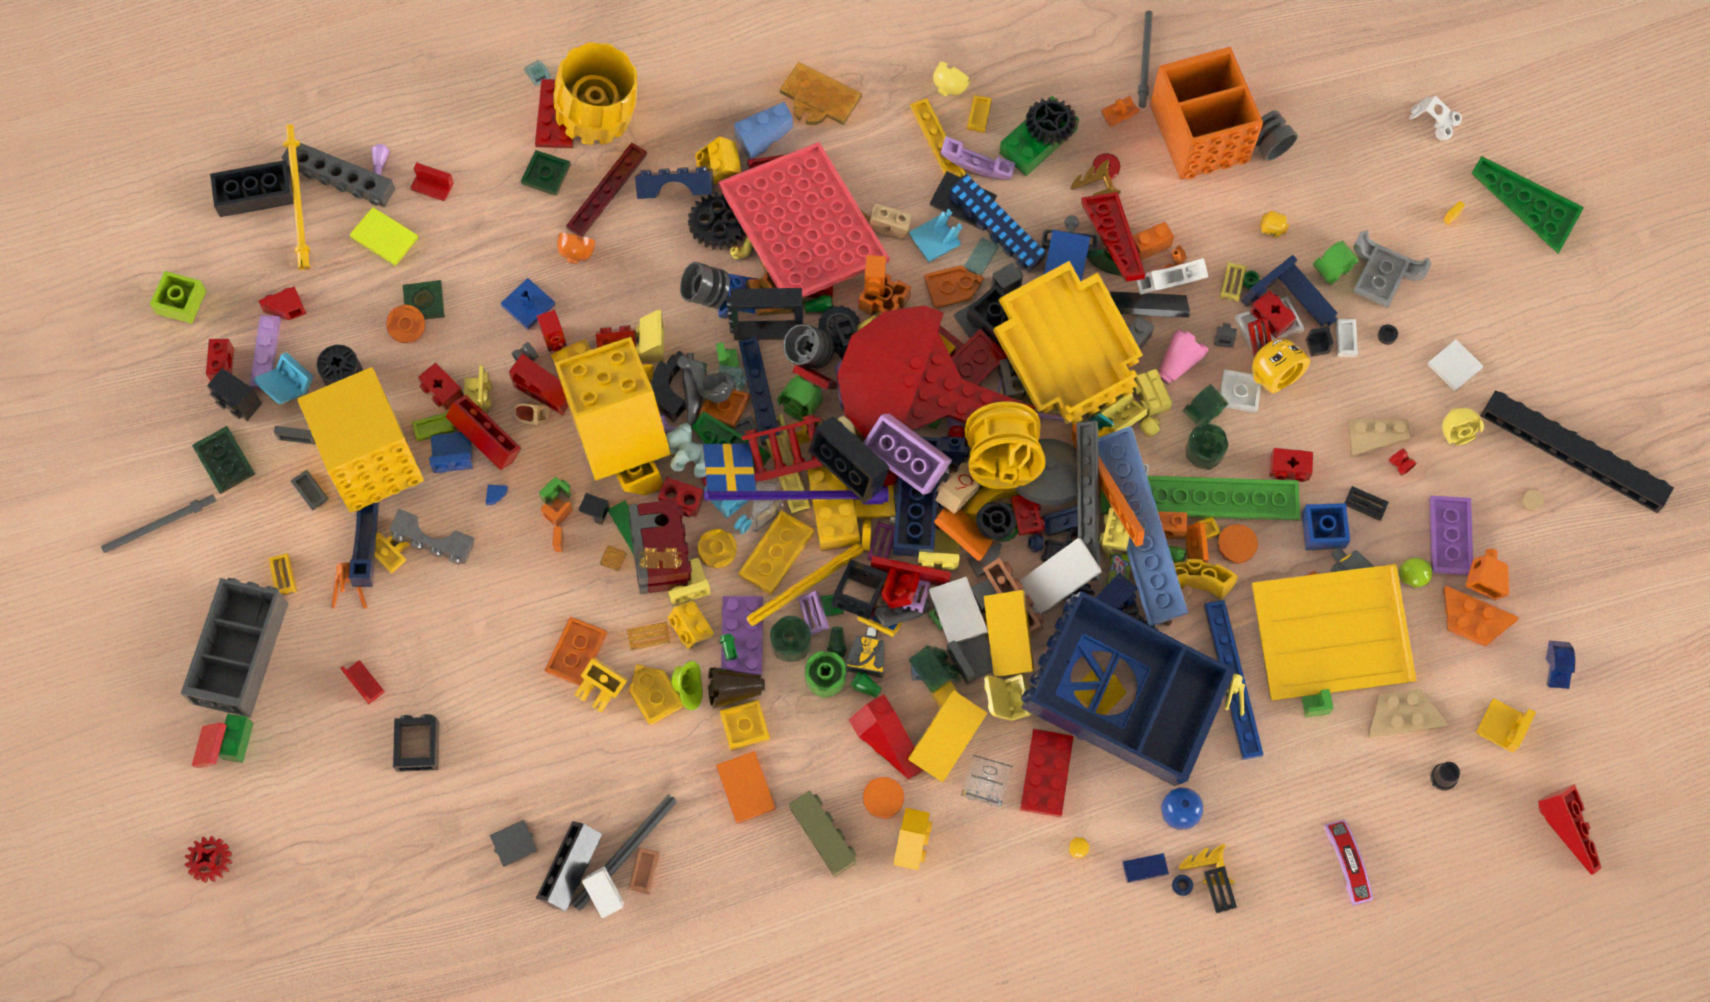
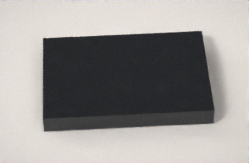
M946 171L930 201V206L947 213V209H950L952 211L951 216L980 229L976 224L977 221L973 217L969 218L964 213V208L960 204L956 205L950 199V188L961 177ZM983 189L994 201L996 200V194Z

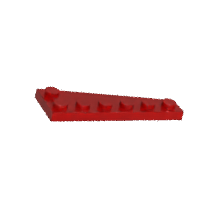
M1118 192L1082 197L1081 204L1125 281L1145 279V271Z

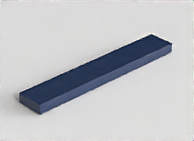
M753 337L740 340L738 342L758 431L777 428L778 425L758 338ZM768 434L760 436L762 446L767 445L765 440L768 439Z

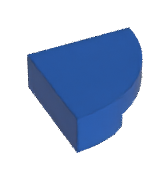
M488 485L486 505H494L505 497L508 492V486Z

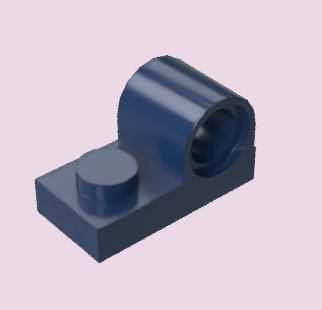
M1078 506L1043 516L1046 535L1053 536L1070 531L1075 527L1078 528Z

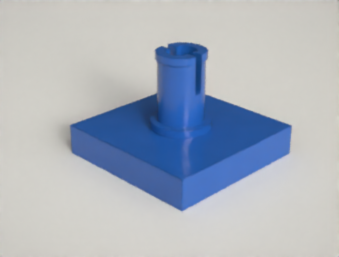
M527 278L500 304L502 308L529 330L538 321L537 316L548 312L555 306V301Z

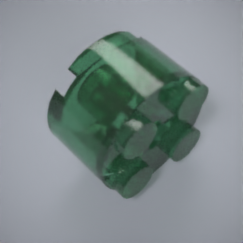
M1209 384L1182 411L1198 428L1203 430L1215 417L1225 410L1229 403L1212 384Z
M1215 424L1195 427L1186 444L1187 459L1193 465L1206 470H1211L1222 462L1229 445L1225 431Z
M785 616L773 625L770 631V641L775 656L786 662L799 661L807 656L811 648V631L801 618ZM789 637H793V641H788Z

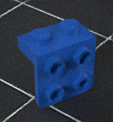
M461 432L439 434L431 437L432 457H429V461L434 473L473 468L471 441Z

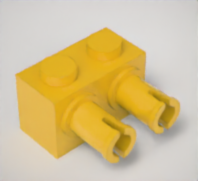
M594 657L582 673L581 677L584 680L574 695L579 697L584 691L580 699L586 701L594 686L600 688L601 692L591 706L596 709L601 702L597 710L603 712L610 699L616 698L629 679Z

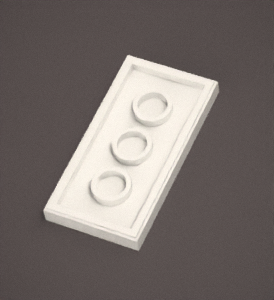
M1077 538L1020 581L1024 586L1022 590L1025 591V596L1029 595L1035 604L1032 606L1035 613L1039 611L1043 615L1102 571L1082 539Z

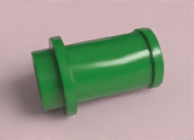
M732 634L722 635L719 642L723 646L726 661L737 659L738 655L734 644L735 637Z

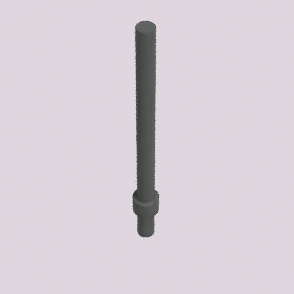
M1152 11L1145 12L1141 79L1138 86L1140 108L1146 107L1147 95H1149L1148 71Z
M213 494L201 500H194L190 502V505L102 545L101 548L104 553L109 552L192 512L197 513L203 510V507L217 500Z

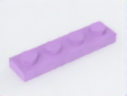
M260 315L249 385L253 389H261L254 383L256 376L274 370L281 324L279 316Z

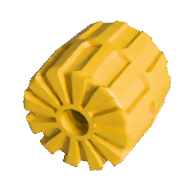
M586 42L579 47H573L568 51L567 57L561 60L554 86V109H556L558 125L564 124L567 130L565 133L570 138L574 139L576 136L581 137V143L593 145L594 140H599V143L604 145L613 142L614 136L619 138L626 132L637 102L638 74L636 67L632 65L629 56L624 51H620L608 43Z

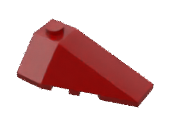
M885 694L867 703L849 719L858 737L871 746L876 753L885 758L890 765L908 780L924 771L908 760L915 747Z
M1575 784L1551 793L1539 800V811L1545 817L1547 823L1591 875L1598 872L1602 867L1595 843L1589 840L1590 825L1588 822H1584L1582 811H1585Z

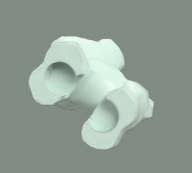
M688 423L680 424L679 427L666 434L670 452L675 454V457L671 460V468L674 471H682L687 462L693 461L696 465L694 468L695 477H706L703 444L705 443L701 438H699L701 444L692 443L691 426Z

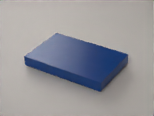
M1052 230L1044 274L1070 261L1077 276L1082 281L1090 237Z

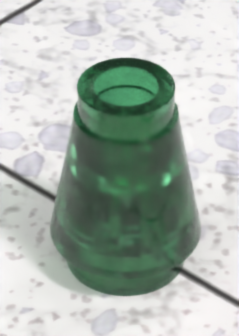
M835 626L831 628L827 652H834L841 658L845 656L847 646L843 628Z

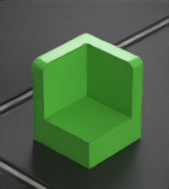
M1329 689L1321 690L1318 695L1302 697L1305 717L1327 715L1334 709Z

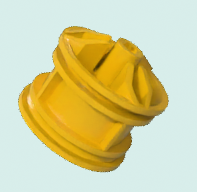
M996 402L983 406L970 415L965 424V436L971 448L968 463L969 472L976 482L993 489H1013L1034 481L1043 472L1046 461L1042 447L1038 442L1041 424L1038 414L1032 408L1017 402Z

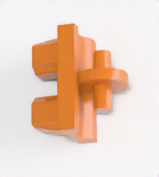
M1128 96L1124 99H1118L1114 104L1102 109L1101 114L1109 127H1113L1117 123L1139 113L1140 109L1134 104L1131 96Z

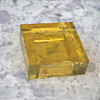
M607 545L600 565L619 572L627 554L625 551Z

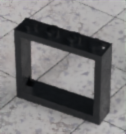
M802 288L731 289V297H727L730 333H734V340H744L757 337L758 340H784L792 327L803 324ZM794 308L795 320L739 321L738 309Z

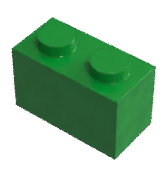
M227 714L224 723L226 724V729L219 756L223 760L243 763L254 723L246 716Z

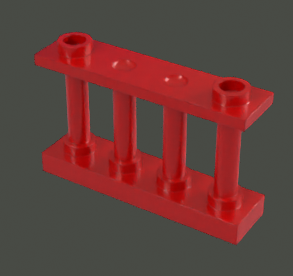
M813 414L802 417L803 421L761 432H757L756 429L745 431V436H741L742 440H749L756 468L754 470L755 483L824 466L814 456H812L813 460L805 461V458H802L795 427L807 425L810 441H812L815 432L814 422L820 421V417L815 418ZM786 429L795 459L793 460V465L786 466L782 461L775 433ZM768 434L775 465H773L774 469L766 471V467H763L756 437Z

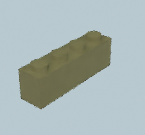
M808 791L789 803V809L833 876L837 877L856 864L855 857H857V854L851 846L847 847L843 841L846 838L839 828L836 830L833 826L834 820L828 811L824 812L821 808L823 803L817 794L813 795L811 791Z

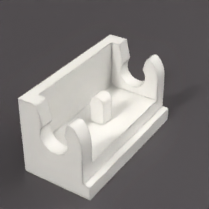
M605 866L585 876L586 878L582 882L601 918L623 908L624 901Z

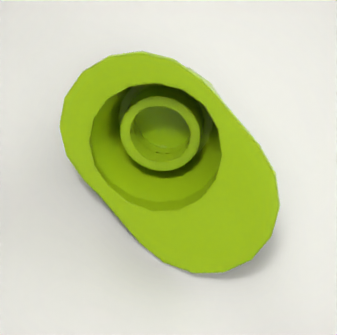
M689 661L684 666L675 667L671 683L673 689L680 694L684 707L688 710H695L702 701L701 669L697 662Z

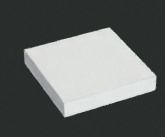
M1454 340L1427 364L1454 392L1483 368V365L1457 340Z
M1224 369L1218 407L1257 414L1261 384L1255 382L1253 374Z

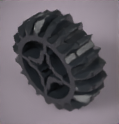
M1049 96L1047 101L1042 98L1040 103L1035 101L1034 105L1030 106L1026 114L1025 125L1027 132L1031 133V138H1037V143L1043 141L1044 146L1050 143L1053 147L1055 142L1059 145L1062 143V140L1067 142L1068 137L1073 135L1077 119L1074 116V110H1071L1070 104L1065 105L1064 100L1058 102V98L1053 101ZM1041 114L1044 115V117H1042V118H1040V120L1036 121V119H1037ZM1064 122L1066 123L1064 127L1058 129V126H1061Z

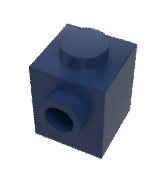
M941 437L940 451L952 459L950 465H961L964 462V457H968L969 446L965 445V437Z

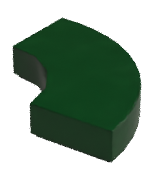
M1105 249L1087 253L1086 258L1098 269L1113 275L1122 276L1113 258Z

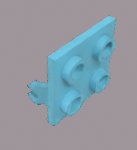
M947 209V213L942 212L941 215L909 232L910 237L929 263L961 245L957 236L962 229V225L958 223L956 228L953 226L951 229L947 225L948 218L952 215L950 209Z

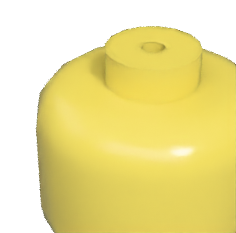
M1147 416L1139 423V428L1146 436L1152 437L1160 431L1158 426L1160 422L1156 418Z

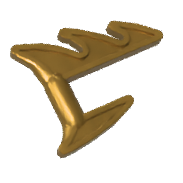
M1109 160L1103 162L1094 175L1095 166H1092L1082 181V175H1078L1071 185V190L1103 179L1106 189L1094 193L1093 196L1114 192L1121 194V191L1113 186L1108 170Z

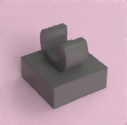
M1223 323V327L1218 326L1214 345L1233 348L1237 329L1231 328L1229 323Z

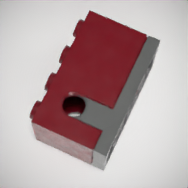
M677 499L629 505V526L640 594L671 591L676 586H688V581H691L692 567L691 561H688L689 549L688 543L685 542L686 530L685 524L682 523L683 511L682 506H678Z

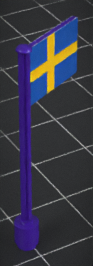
M703 444L707 484L704 499L707 502L709 500L859 499V501H862L851 490L756 491L750 444ZM883 486L881 492L866 503L862 501L863 505H880L883 502H888V487Z

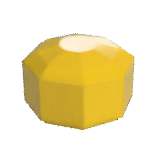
M1076 837L1069 843V853L1073 858L1082 859L1089 853V843L1084 838Z

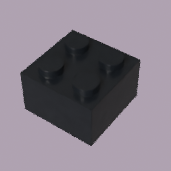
M223 368L207 385L211 392L210 396L216 400L215 403L222 409L228 408L231 410L230 413L237 419L243 418L248 421L262 405L252 387Z

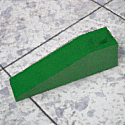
M704 411L693 425V429L705 444H749L748 439L742 440L741 436L743 435ZM758 445L764 467L771 455Z

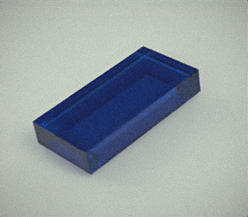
M1164 853L1122 862L1127 883L1169 874Z

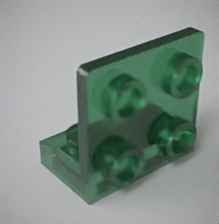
M927 645L909 659V662L931 693H935L949 681L957 683L961 681V678L958 676L960 675L959 670L954 664L951 665L948 662L949 656L942 648L939 649L938 647Z

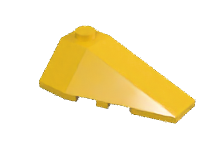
M653 461L616 473V477L625 492L647 496L661 490L663 486L660 472Z

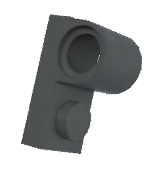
M1008 359L1000 360L998 371L1003 395L1018 401L1022 400L1026 395L1023 384L1018 376L1013 377V368L1009 366ZM1013 387H1020L1022 390L1017 391Z

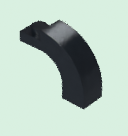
M678 351L675 355L673 354L668 359L667 364L660 361L655 368L652 378V388L657 406L673 422L686 409L685 400L675 394L670 388L672 379L681 370L677 364L678 358L685 355L681 351Z

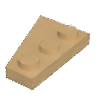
M1349 419L1348 421L1351 458L1365 452H1373L1378 448L1389 447L1408 441L1410 438L1408 419Z

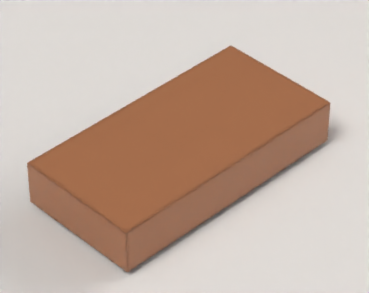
M639 848L629 890L650 894L660 852Z

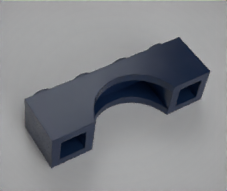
M698 166L696 170H688V167L677 168V171H670L669 168L659 169L658 172L641 170L635 176L637 199L656 198L662 186L668 182L684 184L690 189L693 196L709 195L715 191L713 169H707V166Z

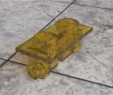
M644 548V552H640V555L644 554V559H640V567H644V569L659 568V561L663 560V568L677 569V567H681V558H677V554H681V552H677V548H665V552H657V548Z

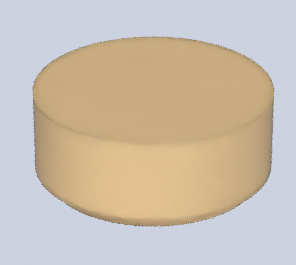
M1529 490L1523 496L1522 503L1526 509L1535 511L1543 505L1544 497L1537 490Z

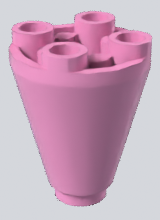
M1178 329L1174 332L1158 369L1161 380L1166 384H1170L1171 381L1174 382L1201 361L1209 349L1203 344L1195 342L1196 337L1187 331L1184 333Z

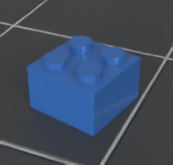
M1346 503L1306 504L1301 513L1305 549L1329 550L1339 547L1346 549L1350 542Z

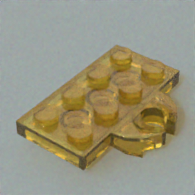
M800 62L796 64L780 88L781 94L794 100L793 110L797 120L800 121L802 114L805 112L812 114L806 118V125H817L822 123L827 117L844 125L862 98V93Z

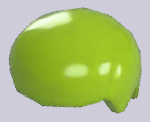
M1422 558L1408 559L1399 568L1401 581L1404 584L1413 586V588L1425 586L1432 579V567L1429 562Z

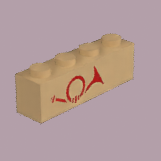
M970 456L966 463H961L957 472H952L947 482L943 481L937 489L936 501L954 514L983 486L970 475L968 466Z

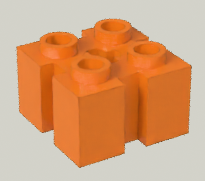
M886 273L884 295L872 296L865 293L864 289L858 298V309L872 316L874 312L878 314L898 310L899 307L904 308L911 297V286L900 280H897L896 283L891 281L892 276Z

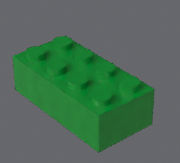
M1041 114L1036 121L1040 120L1044 115ZM1076 116V119H1077V120H1076V123H1075V124H1076V128H1075V130L1073 131V134L1077 131V128H1078L1079 118H1078L1077 116ZM1024 120L1001 141L999 153L1005 159L1014 162L1015 167L1027 176L1060 145L1057 142L1054 143L1053 147L1050 143L1044 146L1043 141L1037 143V138L1032 139L1031 133L1027 132L1026 120ZM1062 123L1061 126H1058V129L1064 127L1066 123Z

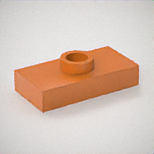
M1198 522L1187 526L1185 539L1188 559H1201L1203 562H1209L1205 523Z

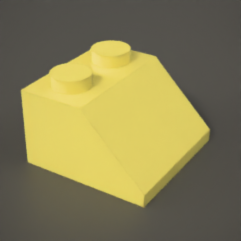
M656 310L640 318V326H636V337L639 338V344H636V351L640 355L641 362H664V322L662 311Z

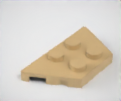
M1421 689L1385 693L1378 696L1368 738L1446 728L1448 724Z

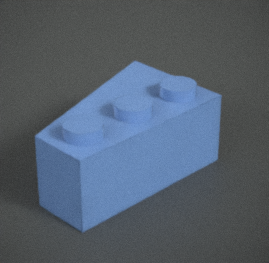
M782 102L734 123L735 136L747 158L755 159L762 152L767 151L772 143L777 142L793 128V117L785 102Z

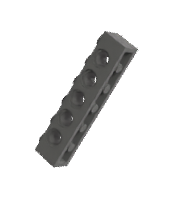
M303 143L296 147L298 172L309 179L315 178L324 185H332L337 190L349 192L358 199L364 198L375 206L381 205L385 207L395 191L393 181L389 178ZM287 148L281 158L282 160H286L290 168L289 152Z

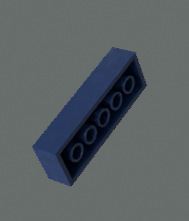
M921 436L940 450L941 438ZM898 476L893 555L919 557V552L934 553L936 525L934 520L936 519L938 483L931 493L923 495Z

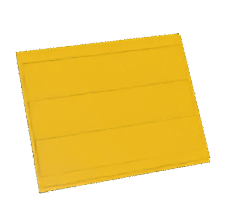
M1396 564L1252 583L1271 701L1318 695L1321 690L1329 689L1330 693L1416 681Z

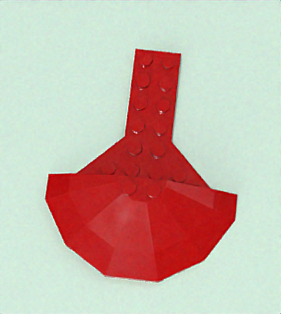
M925 305L883 312L853 334L836 376L843 402L844 415L851 421L857 432L864 439L867 438L883 414H891L914 431L946 417L966 423L970 415L976 410L996 402H1017L1035 410V407L963 380L938 332L944 313Z

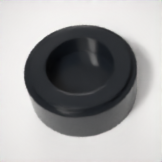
M1390 324L1383 325L1378 331L1379 341L1386 345L1393 344L1398 337V330Z

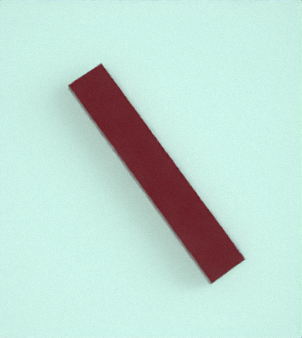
M631 142L568 222L566 228L576 235L583 237L647 156V151Z

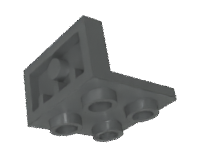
M984 634L958 644L955 640L947 644L946 651L966 685L993 671L990 644Z

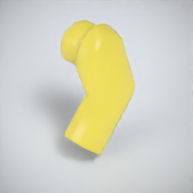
M746 237L743 247H733L730 250V254L734 259L739 260L750 255L753 245L749 238Z

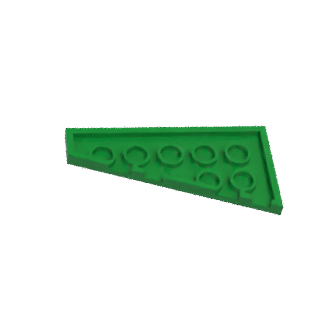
M1481 156L1471 174L1559 254L1584 207Z

